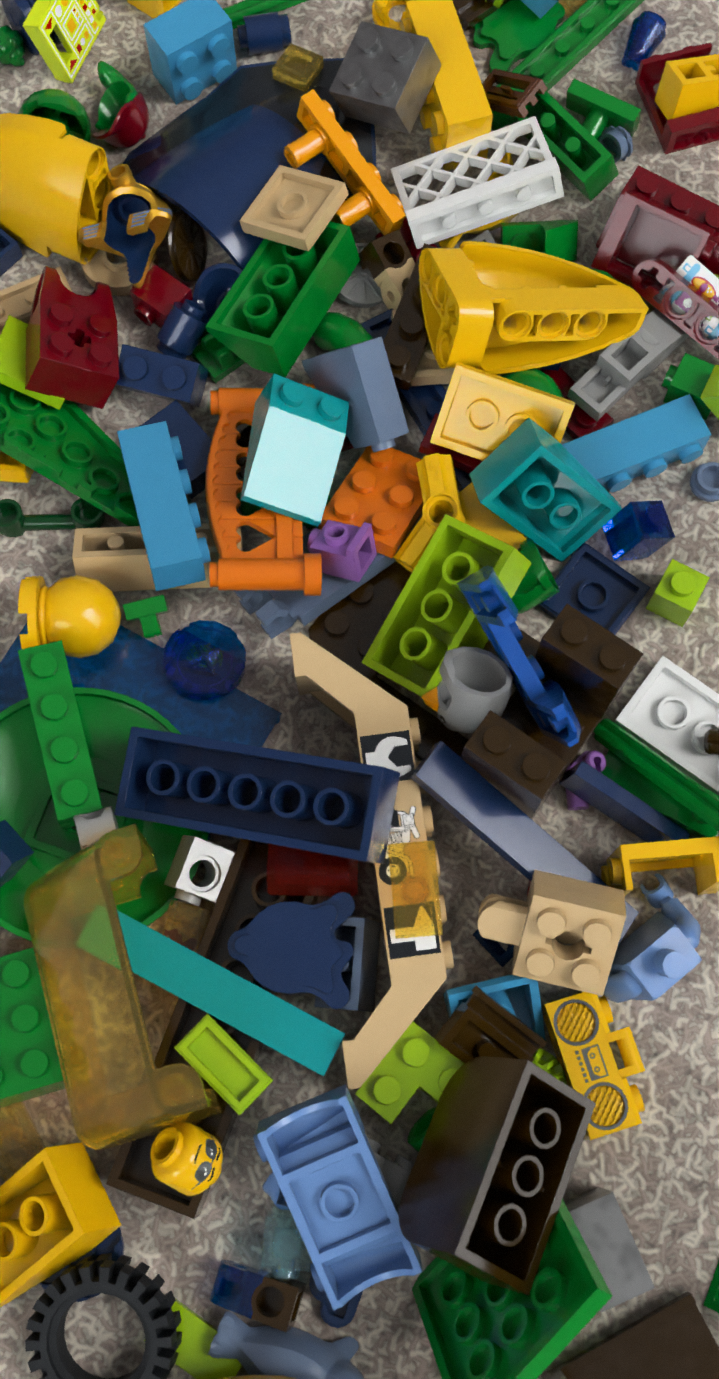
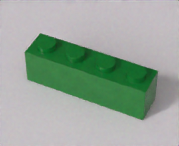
M61 640L18 650V655L57 820L61 829L75 826L74 815L92 813L103 808Z

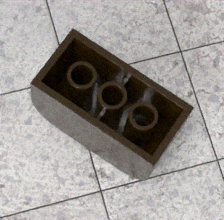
M481 1056L465 1063L456 1071L443 1090L403 1190L399 1206V1225L403 1236L411 1243L485 1283L529 1296L596 1103L529 1060Z

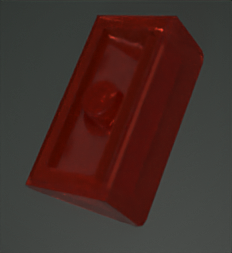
M269 844L266 873L268 894L334 896L339 892H347L351 896L358 894V860Z

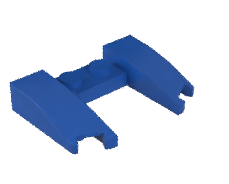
M487 565L458 582L457 584L499 659L507 665L512 674L513 683L541 733L569 748L578 743L581 734L580 723L559 683L549 679L542 684L540 680L545 678L541 666L533 655L526 657L519 641L523 640V635L515 623L517 621L518 609L494 569Z

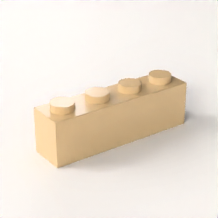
M202 523V527L195 528L197 538H206L211 562H218L219 555L213 541L209 523ZM140 526L75 529L72 559L76 575L98 579L112 592L155 590ZM239 527L237 533L241 536V541L237 544V548L243 551L242 528ZM210 562L204 563L206 580L169 589L212 588L210 587L209 579Z

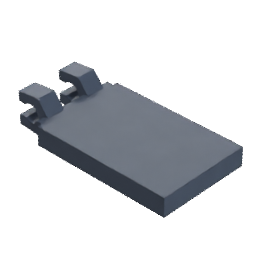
M311 531L303 536V554L310 553L307 544ZM377 553L360 582L322 573L321 596H304L303 591L234 592L241 599L239 600L241 606L249 615L255 612L257 618L262 623V629L273 639L292 627L297 619L306 626L396 560L394 557L389 558Z

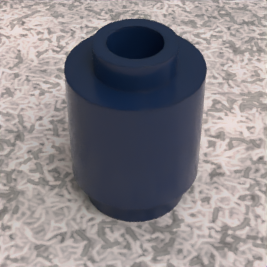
M275 11L243 16V24L237 25L240 49L247 48L249 56L283 51V46H290L292 44L287 14L279 15Z
M185 299L183 303L174 302L157 334L159 338L156 345L157 349L165 355L186 359L187 355L191 356L206 330L205 326L209 322L204 316L206 310L189 299Z

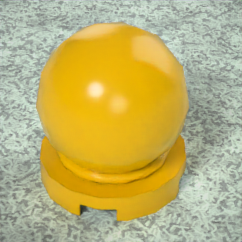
M75 575L60 578L50 587L46 586L42 576L25 577V579L21 580L18 614L27 613L28 634H19L22 649L62 640L66 656L85 658L99 654L114 642L121 621L119 603L112 591L98 579Z

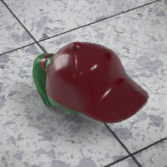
M100 61L97 66L98 76L102 85L107 90L103 94L98 106V122L94 125L98 131L91 135L94 139H103L110 145L118 148L132 147L146 137L150 120L148 106L142 93L137 92L134 86L120 72L106 62Z

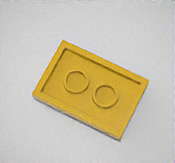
M457 362L430 443L483 461L528 418L532 419L561 443L575 402Z

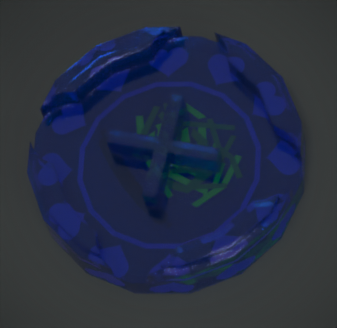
M199 620L189 623L188 627L183 628L181 631L180 628L175 631L164 647L163 668L168 682L180 694L194 700H213L226 696L239 685L245 674L246 650L244 645L230 627L216 621Z

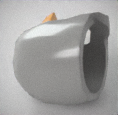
M460 647L446 651L439 669L442 681L436 688L427 692L421 698L427 706L436 711L439 720L450 731L473 734L490 710L501 717L512 693L513 676L507 665L489 651L475 647Z

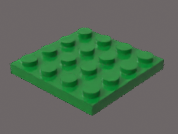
M563 1199L529 1296L485 1283L437 1256L418 1276L412 1288L442 1379H537L612 1297Z

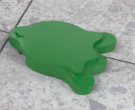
M511 0L473 26L475 31L473 45L478 49L492 48L494 50L489 62L490 73L493 69L509 72L515 62L526 58L556 30L557 26L564 20L565 9L557 2L540 19L521 0Z

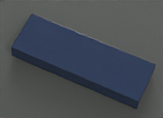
M584 761L567 770L559 782L560 785L645 842L688 839L690 835L687 830Z

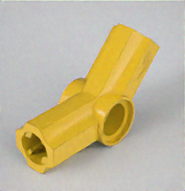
M435 453L424 456L421 461L416 462L423 500L422 517L394 556L396 562L411 573L437 530L439 524L436 523V520L442 513L452 512L453 518L466 524V519L461 509L453 460L450 454Z

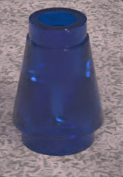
M645 11L633 20L624 56L621 60L623 66L631 67L633 70L638 71L641 60L651 57L665 39L666 22L660 15Z

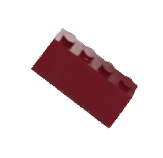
M638 165L620 193L595 247L599 249L625 192L634 189L716 229L711 240L717 242V245L707 264L703 265L713 274L719 275V205ZM640 209L617 258L634 267L649 259H659L676 271L685 259L691 255L699 237ZM656 268L651 271L644 270L645 273L655 278L658 274Z

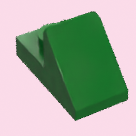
M577 219L501 223V244L535 250L571 262L577 260Z

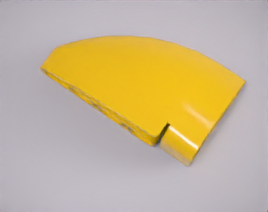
M0 114V228L18 242L45 257H49L54 252L83 265L87 263L84 261L87 258L89 263L99 249L86 247L78 240V234L81 227L96 224L102 220L103 201L113 189L107 177L109 168L104 148L70 134L65 136L67 132L65 124L51 119L26 114Z
M464 241L460 244L459 248H424L419 258V284L424 323L434 357L439 367L443 369L455 368L456 363L460 362L497 375L550 366L604 349L612 343L620 342L634 335L642 326L649 309L640 295L629 286L583 265L535 250L488 242Z

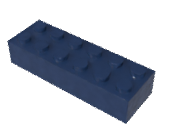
M131 726L114 815L384 864L400 772L381 766Z

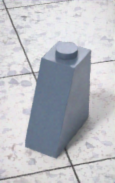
M382 336L302 360L304 370L317 390L349 402L346 436L354 449L371 446L373 452L385 450L396 445L394 438L409 433Z

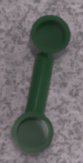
M80 498L73 503L70 511L71 514L24 515L18 502L12 499L0 500V534L7 537H19L25 531L100 528L105 519V512Z

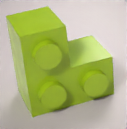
M413 1021L355 1095L388 1123L392 1124L418 1088L438 1103L449 1080L465 1063L442 1047L434 1037Z

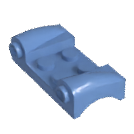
M346 1084L258 1122L257 1134L253 1135L257 1152L263 1162L268 1161L313 1262L310 1263V1269L314 1282L320 1292L325 1290L333 1310L343 1307L358 1293L378 1282L398 1276H415L423 1272L421 1256L416 1245L408 1241L401 1232L398 1208L365 1135L364 1125Z

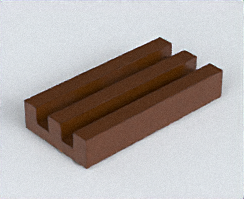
M493 69L482 83L491 111L523 119L529 113L525 108L526 105L534 107L538 102L535 94H544L548 89L541 78L499 69ZM496 83V84H499V85H501V86H500V87H497V86H493V84ZM511 87L524 90V92L512 90Z

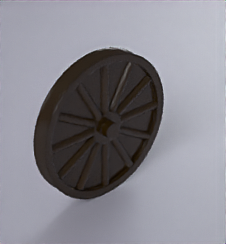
M177 210L172 216L168 229V249L171 263L180 279L186 282L198 281V278L205 270L207 260L205 231L183 210Z

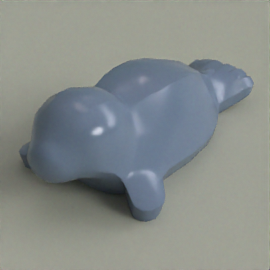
M226 1311L220 1320L217 1329L218 1333L214 1336L208 1353L213 1358L238 1359L249 1375H284L298 1379H364L360 1370L350 1361L359 1349V1343L355 1338L344 1337L334 1342H326L294 1327L288 1332L280 1331L268 1325L249 1327L231 1311Z

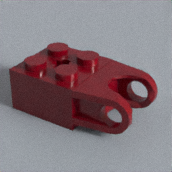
M45 266L37 284L30 319L26 329L25 389L103 409L119 379L117 318L110 286L102 282H96L91 295H78L63 285L60 275L55 268Z

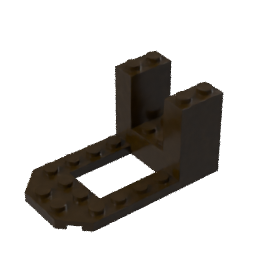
M395 561L318 616L308 629L309 639L408 706L409 718H418L421 744H419L420 751L414 752L417 758L423 760L432 746L442 741L531 819L535 817L597 725L617 699L644 654L577 609L566 604L542 637L541 642L520 630L523 640L519 641V644L526 657L533 655L541 666L545 678L541 679L540 682L543 684L552 679L559 683L581 726L579 742L569 748L542 734L517 689L508 700L501 717L490 710L471 738L467 739L458 732L450 731L434 715L378 678L380 673L361 663L412 574ZM488 639L483 650L489 651L498 657Z

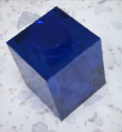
M662 500L630 502L602 527L614 561L647 558L675 538Z

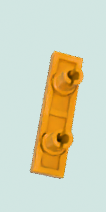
M314 89L301 96L296 117L307 130V133L284 147L286 160L294 169H297L318 154L323 153L354 194L342 203L331 219L332 222L351 226L368 215L383 235L398 229L400 230L406 216L401 201L395 194L389 193L381 182V176L377 168L371 162L367 163L358 151V145L353 135L348 131H344L336 121L331 105L326 100H321Z

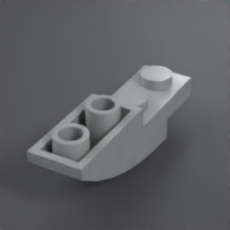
M658 309L653 310L645 316L642 326L634 335L620 342L612 343L599 355L596 364L570 388L567 397L597 422L641 378L645 380L689 335Z

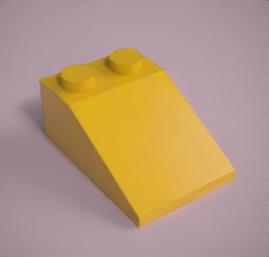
M83 1142L45 1147L0 1186V1308L90 1252L121 1226L120 1220Z

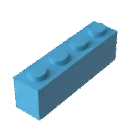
M688 394L564 443L562 446L605 489H609L610 492H617L627 487L632 482L631 479L644 474L646 478H651L665 471L668 464L680 460L682 464L694 461L703 454L711 432L692 397Z
M166 421L117 431L155 590L160 591L206 580L204 563L211 562L206 538H197L195 528L202 527L196 502L188 504L186 494L192 493L187 468L182 470L178 468L177 461L183 460L178 436L170 437Z

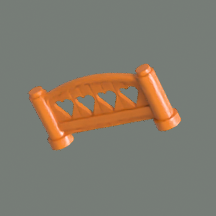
M301 383L316 389L313 383ZM219 387L218 390H211V415H219V420L211 440L207 458L205 500L209 526L219 558L218 562L209 563L210 587H218V591H303L304 596H321V553L303 554L302 521L265 508L249 516H242L236 511L241 505L237 494L242 491L243 481L237 478V474L241 471L237 460L241 457H247L248 447H240L236 443L241 437L236 428L241 424L252 426L255 402L264 388ZM247 525L272 539L251 551L244 552L237 548V544L241 541V536L237 533V529Z

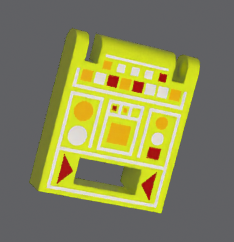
M36 0L22 25L57 80L73 83L106 21V17L99 10L100 7L96 0ZM53 29L67 52H61L57 49L50 37Z

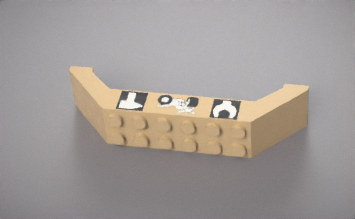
M299 632L290 634L294 673L299 695L311 694L356 730L360 763L381 766L400 772L384 864L374 863L391 987L356 1037L342 1041L348 1090L360 1088L447 979L446 970L454 968L450 940H441L439 925H444L447 922L444 896H435L433 881L439 880L440 866L437 849L428 850L427 837H432V832H434L431 806H422L420 794H426V791L410 778L421 763V761H415L414 752L420 751L419 744H421L418 718H409L408 706Z

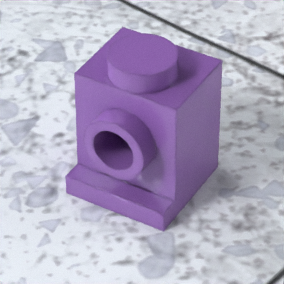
M328 520L322 529H313L308 538V551L310 553H321L322 573L360 582L377 555L372 524L366 522L361 527Z

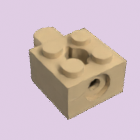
M534 869L526 901L498 894H489L482 900L479 906L478 930L483 938L514 945L512 975L603 996L626 920L624 890Z

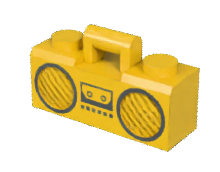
M581 992L541 1006L543 1019L557 1060L565 1072L567 1085L596 1103L584 1140H593L641 1124L642 1121L639 1113L645 1111L644 1102L636 1084L629 1086L626 1077L643 1072L645 1068L630 1026L610 1032L608 1023L613 1022V1015L606 997H598L595 994ZM616 1041L625 1066L624 1068L618 1069L609 1044L610 1042Z

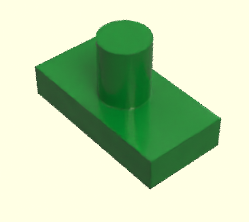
M573 79L567 90L566 108L586 117L582 126L597 140L601 137L604 129L609 126H614L615 128L621 126L630 133L631 137L638 128L640 108L576 79Z

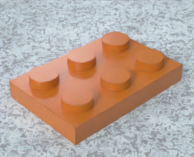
M367 446L325 507L318 529H322L328 520L361 527L364 522L372 524L377 553L393 558L399 545L402 544L422 512L423 500L416 462L422 459L392 447L373 452L371 446Z

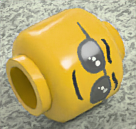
M180 1122L165 1128L158 1134L152 1144L150 1156L152 1172L156 1179L184 1195L194 1196L202 1193L214 1184L220 1176L223 1160L222 1146L214 1136L194 1124Z

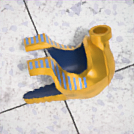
M119 164L113 167L107 175L113 189L103 201L102 220L99 223L81 227L78 240L86 247H93L125 257L128 263L129 281L133 286L140 289L144 284L154 254L166 236L173 214L164 200L148 187L136 182L127 164Z

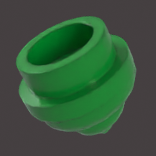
M9 25L0 28V63L20 67L25 64L23 58L25 55L23 47L24 38L18 30H12Z

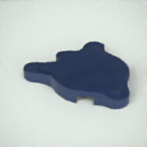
M339 892L328 900L315 905L299 902H279L268 906L258 913L245 928L235 931L230 936L227 944L228 952L232 958L242 962L254 979L265 988L276 993L290 995L298 993L313 994L320 997L329 1007L342 1009L350 1000V992L342 980L341 973L352 958L354 949L349 942L337 940L335 932L354 913V899L347 892Z

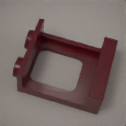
M711 42L698 46H688L682 50L663 55H653L640 62L635 85L665 154L719 140V107L666 120V117L654 101L656 94L653 87L660 83L666 61L710 55L712 50Z

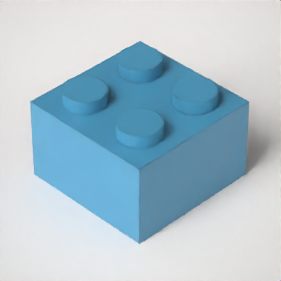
M187 0L143 24L153 75L176 105L184 100L197 98L202 90L216 82L222 83L237 69L232 20L216 0Z

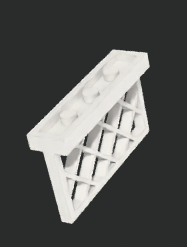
M536 116L391 168L416 249L422 248L424 243L431 245L564 197L559 165L556 158L552 157ZM532 132L533 137L527 146L514 143L517 137ZM484 149H496L490 159L477 156ZM506 152L519 156L514 165L500 162ZM529 159L541 161L524 168ZM451 161L459 163L453 173L441 170L444 164ZM469 166L483 169L476 179L463 176ZM493 172L503 174L501 177L487 181ZM416 174L423 176L417 186L402 181V179ZM433 179L446 182L440 192L427 189ZM456 185L467 188L451 194ZM420 198L431 201L429 203L415 207Z

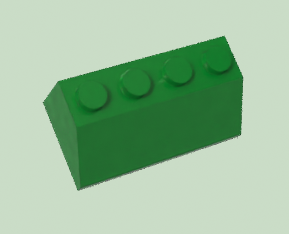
M330 221L309 252L263 239L205 326L207 332L252 368L271 374L275 373L286 378L360 261L350 226Z

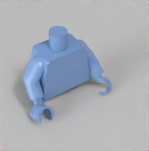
M654 874L660 883L656 889L649 891L646 890L643 884L640 885V889L650 905L654 908H661V912L654 914L618 945L603 994L613 1002L622 1003L628 1000L653 1001L663 995L702 960L695 950L700 941V925L678 898H673L674 893L661 874Z

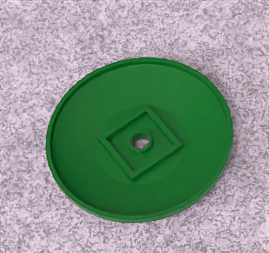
M73 687L102 808L111 806L115 813L131 726L176 734L181 733L156 710L127 695L104 689ZM29 697L9 706L0 713V821L6 820L34 851L33 855L13 879L0 888V926L14 935L46 946L87 948L81 942L104 903L136 921L150 926L179 900L174 898L177 889L164 885L182 836H196L207 841L209 832L116 815L126 858L87 868L77 830L71 827L61 829L57 820ZM200 860L195 862L190 869L191 881L199 868Z

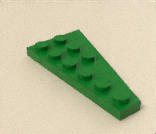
M0 383V451L125 525L140 526L121 449L73 401L64 400L61 409L58 410Z

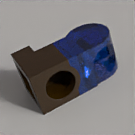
M221 1260L209 1300L222 1308L280 1331L288 1332L295 1325L307 1283L292 1278H284L264 1270L258 1271L252 1267L230 1260Z

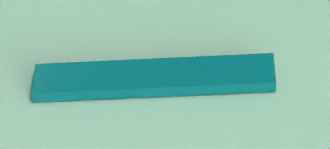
M105 903L81 942L85 947L323 1077L346 1035L342 1031Z

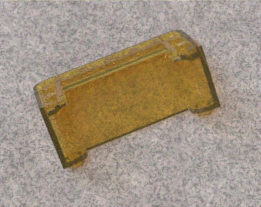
M136 824L104 834L33 881L24 895L25 913L75 1132L78 1139L86 1147L96 1150L109 1149L159 1133L165 1128L181 1122L191 1123L221 1113L216 1091L214 1089H204L199 1073L192 1067L180 1063L156 1069L116 905L142 898L140 886L143 878L148 872L158 870L153 849Z

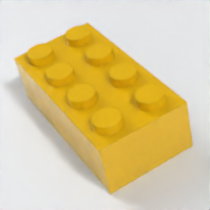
M407 1L405 19L400 21V30L428 37L442 64L419 113L423 129L430 128L432 134L429 140L431 154L491 132L493 114L453 1ZM488 148L480 151L477 156L487 158ZM451 161L442 167L443 170L449 171L456 169L459 163Z

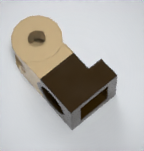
M399 229L371 241L359 253V263L362 269H369L377 286L380 287L382 299L389 310L392 308L397 310L415 267V262Z

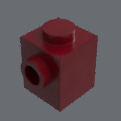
M156 264L148 271L142 287L139 289L132 286L130 290L134 304V313L147 326H152L154 323L161 328L174 302L183 303L185 299L193 301L191 289Z

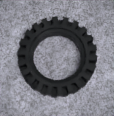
M104 1253L94 1261L92 1256L83 1258L76 1266L72 1264L44 1290L45 1292L37 1299L33 1307L36 1312L28 1319L26 1330H31L33 1333L25 1340L26 1351H35V1355L28 1361L31 1373L41 1369L43 1375L40 1379H166L179 1354L176 1350L181 1344L182 1332H176L177 1327L181 1323L180 1310L175 1312L171 1310V1306L176 1301L172 1291L164 1295L160 1290L161 1286L165 1283L163 1278L157 1274L151 1280L146 1275L150 1266L141 1261L134 1268L130 1266L132 1257L121 1255L116 1261H112V1253ZM103 1293L113 1295L125 1301L136 1312L142 1322L145 1333V1351L140 1365L132 1372L121 1377L102 1378L83 1370L73 1360L67 1349L64 1330L68 1310L78 1299L90 1294Z

